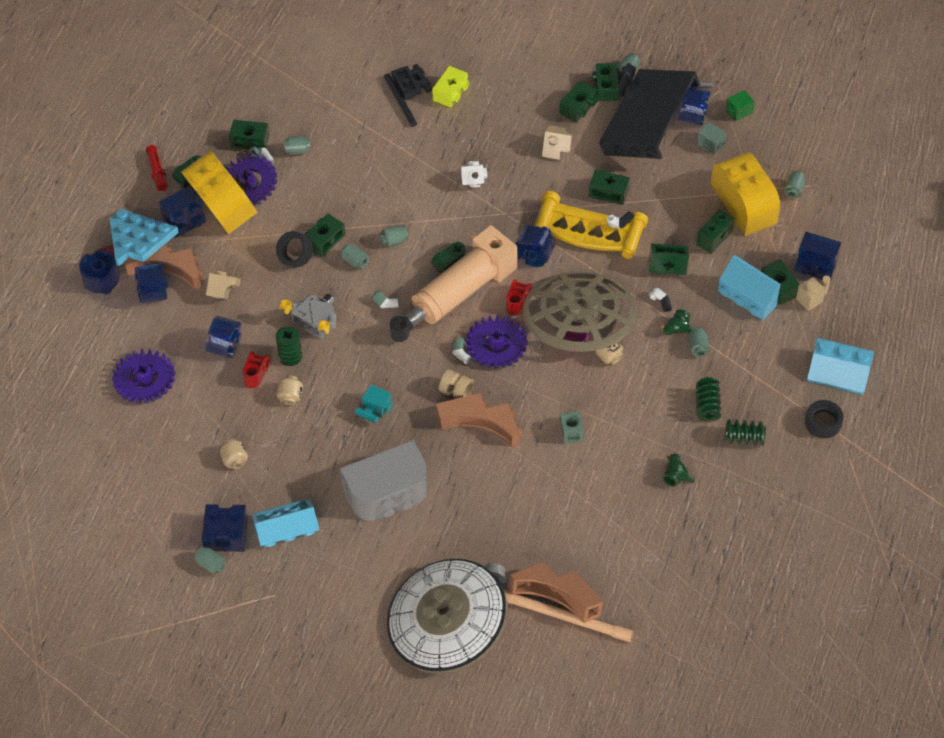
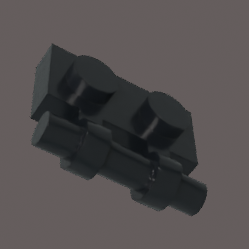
M418 64L413 65V70L405 66L391 71L392 77L404 99L420 95L421 88L425 89L426 93L432 91L431 82L425 77L423 68H420Z

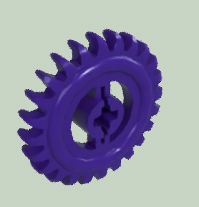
M252 153L250 154V159H247L246 155L243 154V161L236 157L237 164L230 161L232 168L225 166V169L236 183L239 179L242 187L247 191L244 193L253 206H255V203L260 205L261 200L266 201V196H271V191L276 189L274 186L278 182L276 179L278 176L275 172L276 168L272 166L271 161L267 163L266 157H263V160H261L259 154H257L256 159ZM252 171L261 175V183L258 188H256L258 181Z
M498 314L495 321L492 320L490 315L488 322L482 317V325L475 321V328L470 326V332H467L465 341L469 356L474 357L475 362L480 361L481 366L487 364V368H490L492 365L494 369H497L498 366L505 368V364L512 366V361L517 363L519 358L524 356L523 353L527 351L528 340L527 333H524V327L519 329V322L513 325V318L506 322L505 315L502 321L499 320Z
M141 348L140 355L134 350V357L129 356L127 353V361L120 358L122 366L116 363L118 371L113 370L114 376L112 380L114 388L117 389L118 394H122L123 399L128 398L129 402L136 400V403H140L141 400L147 403L149 399L154 402L155 397L162 398L161 394H167V389L172 388L176 374L174 364L171 363L170 358L166 360L164 353L159 357V351L156 350V353L152 355V351L149 348L148 353L145 354L143 348ZM133 372H134L135 378L132 379V380H130V379H131V375H132ZM158 374L156 382L152 384L153 377Z

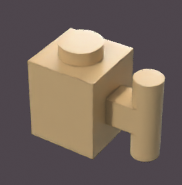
M824 276L820 283L812 277L799 285L796 299L807 311L823 303L824 295L828 293L830 277Z

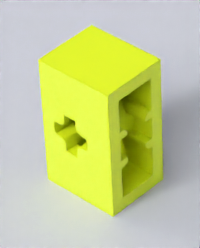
M449 66L432 89L433 101L452 108L454 103L459 101L462 92L466 91L469 86L468 73Z

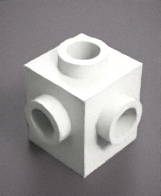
M469 161L468 165H461L462 184L470 185V187H480V184L484 183V179H487V168H483V164H479V161ZM473 172H477L476 176H471Z

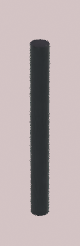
M385 74L384 79L411 127H415L417 122L390 74Z

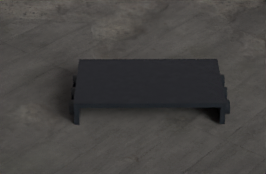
M639 69L599 141L603 154L607 156L662 159L659 149L660 142L690 86H700L696 71Z

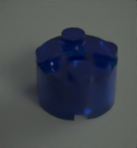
M690 87L682 101L678 120L702 126L705 117L702 114L706 115L708 104L705 101H709L711 91Z
M525 225L515 243L517 245V258L525 260V264L528 266H544L556 245L551 230L547 227Z
M96 250L93 254H86L79 263L85 289L94 293L109 294L118 284L120 274L116 260L110 252Z
M162 263L135 267L136 288L140 303L167 300L166 278H162Z
M216 315L209 328L208 334L210 336L209 340H206L205 350L233 359L236 351L235 343L239 344L242 336L240 332L242 322Z

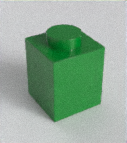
M743 90L727 98L725 109L727 114L737 121L753 113L755 101Z

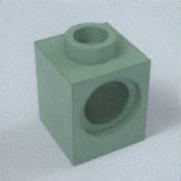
M708 122L698 133L697 145L715 154L719 149H723L726 144V131Z
M580 412L560 414V428L564 444L583 442L584 430Z

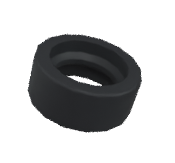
M289 231L283 234L277 241L276 255L285 265L301 267L308 263L312 257L313 244L310 238L303 233ZM297 238L302 242V253L296 260H291L287 256V246L292 239Z
M819 400L812 403L805 417L807 430L818 438L826 439L834 437L839 433L843 423L841 408L829 400ZM819 412H826L831 414L836 422L831 426H821L813 420V415Z

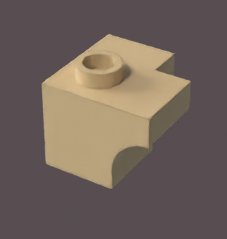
M549 125L545 131L542 157L560 160L561 152L570 153L573 134L566 132V128Z
M216 271L215 274L209 273L206 295L228 300L231 289L237 286L240 287L241 279L226 276L227 272Z

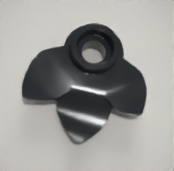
M627 63L622 68V77L619 83V94L621 97L625 96L626 89L631 85L635 76L636 67L631 63Z

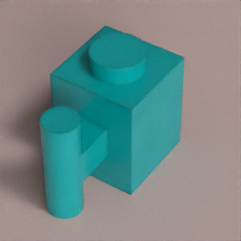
M371 384L361 398L362 409L358 407L355 415L376 424L379 417L383 418L386 412L389 413L392 409L391 393Z

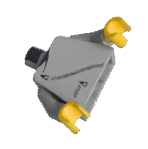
M325 294L322 299L311 295L307 299L296 303H291L289 300L281 301L279 309H284L285 314L291 312L292 324L320 339L336 328L337 316L332 305L335 300L330 294Z

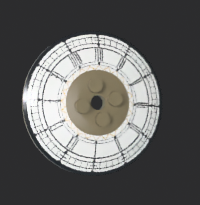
M444 559L428 564L408 577L392 599L387 616V631L390 642L402 660L420 671L442 674L464 669L484 657L501 636L507 618L505 592L496 576L486 567L474 561ZM442 608H449L446 614H439Z

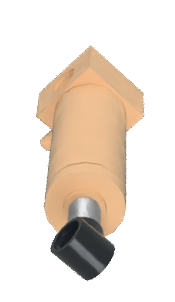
M492 225L479 235L472 233L470 239H472L473 249L412 296L414 306L412 311L405 316H395L390 320L391 338L396 342L407 340L409 332L423 319L429 324H435L492 278L498 283L517 269V245Z

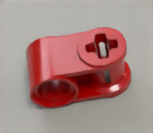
M516 279L512 280L506 297V311L508 314L516 316L522 313L525 298L532 289L531 283L524 284L517 282Z
M250 351L242 369L244 385L246 387L256 388L260 385L265 372L269 368L270 355L263 356L255 354V351Z

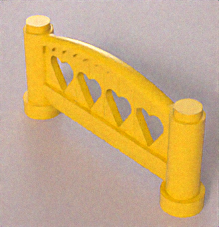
M545 191L541 198L542 205L533 227V234L535 236L543 237L547 233L574 246L599 251L622 252L621 255L626 259H631L634 256L642 230L648 223V217L645 214L633 212L632 214L635 218L624 228H611L607 223L609 215L560 204L561 198L557 193L553 191ZM562 217L565 218L568 226L566 229L553 226ZM580 221L583 223L584 233L570 230ZM597 226H600L603 234L601 238L595 235H588ZM615 230L618 231L621 239L619 242L606 239L609 234Z

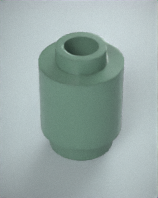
M630 53L617 65V72L620 77H622V68L627 63H631L636 67V70L638 69L640 59L637 55Z
M306 135L284 139L285 152L290 153V155L304 154L310 149V139H306Z
M794 171L788 176L783 191L789 198L801 196L806 183L805 175L799 171Z
M397 225L382 229L380 234L381 243L385 244L386 247L404 243L405 240H408L406 227Z
M352 243L345 245L341 250V258L355 268L363 269L369 261L367 253Z
M701 328L691 330L688 337L691 354L703 357L710 351L707 333Z
M201 547L195 555L197 564L214 575L218 572L221 573L226 566L225 557L210 548Z

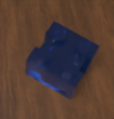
M191 185L159 201L163 222L178 228V234L174 238L184 235L186 232L206 222L205 214L202 212V198Z
M805 232L798 250L799 257L796 262L795 271L818 277L822 280L824 276H829L831 281L837 266L842 242Z
M206 504L202 532L203 547L214 551L245 552L248 522L246 505L219 508V504Z

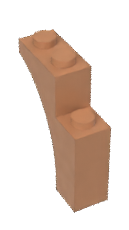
M165 244L144 262L132 258L124 261L128 276L142 272H164L184 279L194 289L201 288L200 280L203 279L201 268L197 269L196 267L199 265L196 254H192L191 248L172 253L171 246Z
M481 393L436 404V416L441 430L459 426L479 427L503 437L512 447L519 445L522 431L520 425L516 426V414L514 409H510L509 403L488 408L486 399L483 400Z
M545 562L510 575L508 590L512 595L531 594L549 598L567 607L583 623L600 617L603 601L575 571L557 577Z

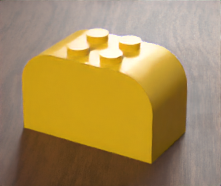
M211 150L181 171L188 183L228 234L258 213L246 194Z
M746 152L713 165L711 186L731 216L734 217L735 222L745 236L777 224L780 210L778 192L752 153Z

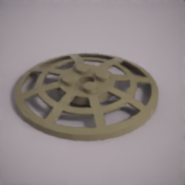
M580 271L560 273L535 285L525 298L523 314L526 326L530 332L542 342L566 351L585 352L609 347L625 338L635 324L637 308L632 294L621 283L601 274ZM561 280L560 282L553 284L546 291L539 290L543 286ZM601 281L613 285L623 293H615L614 290ZM573 282H586L589 284L587 287H575ZM564 284L568 288L562 293L552 292L557 287ZM596 286H600L603 289H605L608 292V294H599L594 289ZM531 297H542L540 302L541 311L531 316L529 312ZM547 298L558 299L557 305L547 308ZM613 299V311L603 307V300ZM619 299L630 300L631 313L629 319L618 314L620 309ZM559 312L565 318L563 323L555 319L551 314ZM601 313L608 316L597 324L594 321ZM545 317L548 322L559 328L556 337L541 330L535 324V321ZM614 319L624 325L616 333L601 338L599 329L608 326ZM586 322L588 326H572L571 323ZM567 331L578 333L591 332L594 341L575 342L563 340Z

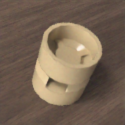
M448 369L440 381L439 392L448 396L453 395L454 399L469 396L474 386V380L464 375L460 377L459 373Z

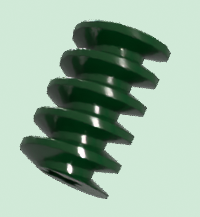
M282 327L277 330L275 335L278 356L283 365L295 366L302 359L300 334L293 327Z
M705 377L696 383L697 416L704 421H716L721 418L720 382L716 378Z
M727 419L725 441L729 438L730 444H733L734 439H737L740 445L742 439H744L746 445H748L750 440H752L754 446H756L758 440H760L761 445L764 446L766 425L764 427L762 421H759L756 426L754 420H752L748 426L746 420H743L740 425L739 420L736 419L732 425L731 420Z

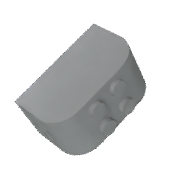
M414 440L340 468L344 494L355 515L366 521H375L384 517L388 518L399 511L409 510L412 506L422 502L427 495L426 463Z

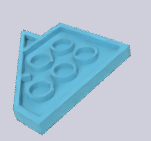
M120 209L110 217L115 260L118 266L128 258L141 262L146 261L178 234L177 226L124 209Z

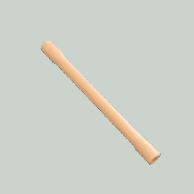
M503 589L508 604L521 606L577 624L629 643L632 639L633 630L610 625L595 619L583 623L573 612L517 594L512 595L510 591Z

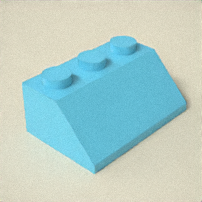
M736 255L731 258L719 279L718 291L724 297L733 300L738 306L745 308L753 316L759 317L762 320L776 307L780 289L778 282Z
M818 338L807 381L864 395L874 351Z
M308 498L250 514L258 541L261 546L265 547L274 546L276 542L281 540L285 542L296 539L295 536L302 534L309 536L319 530L314 507Z

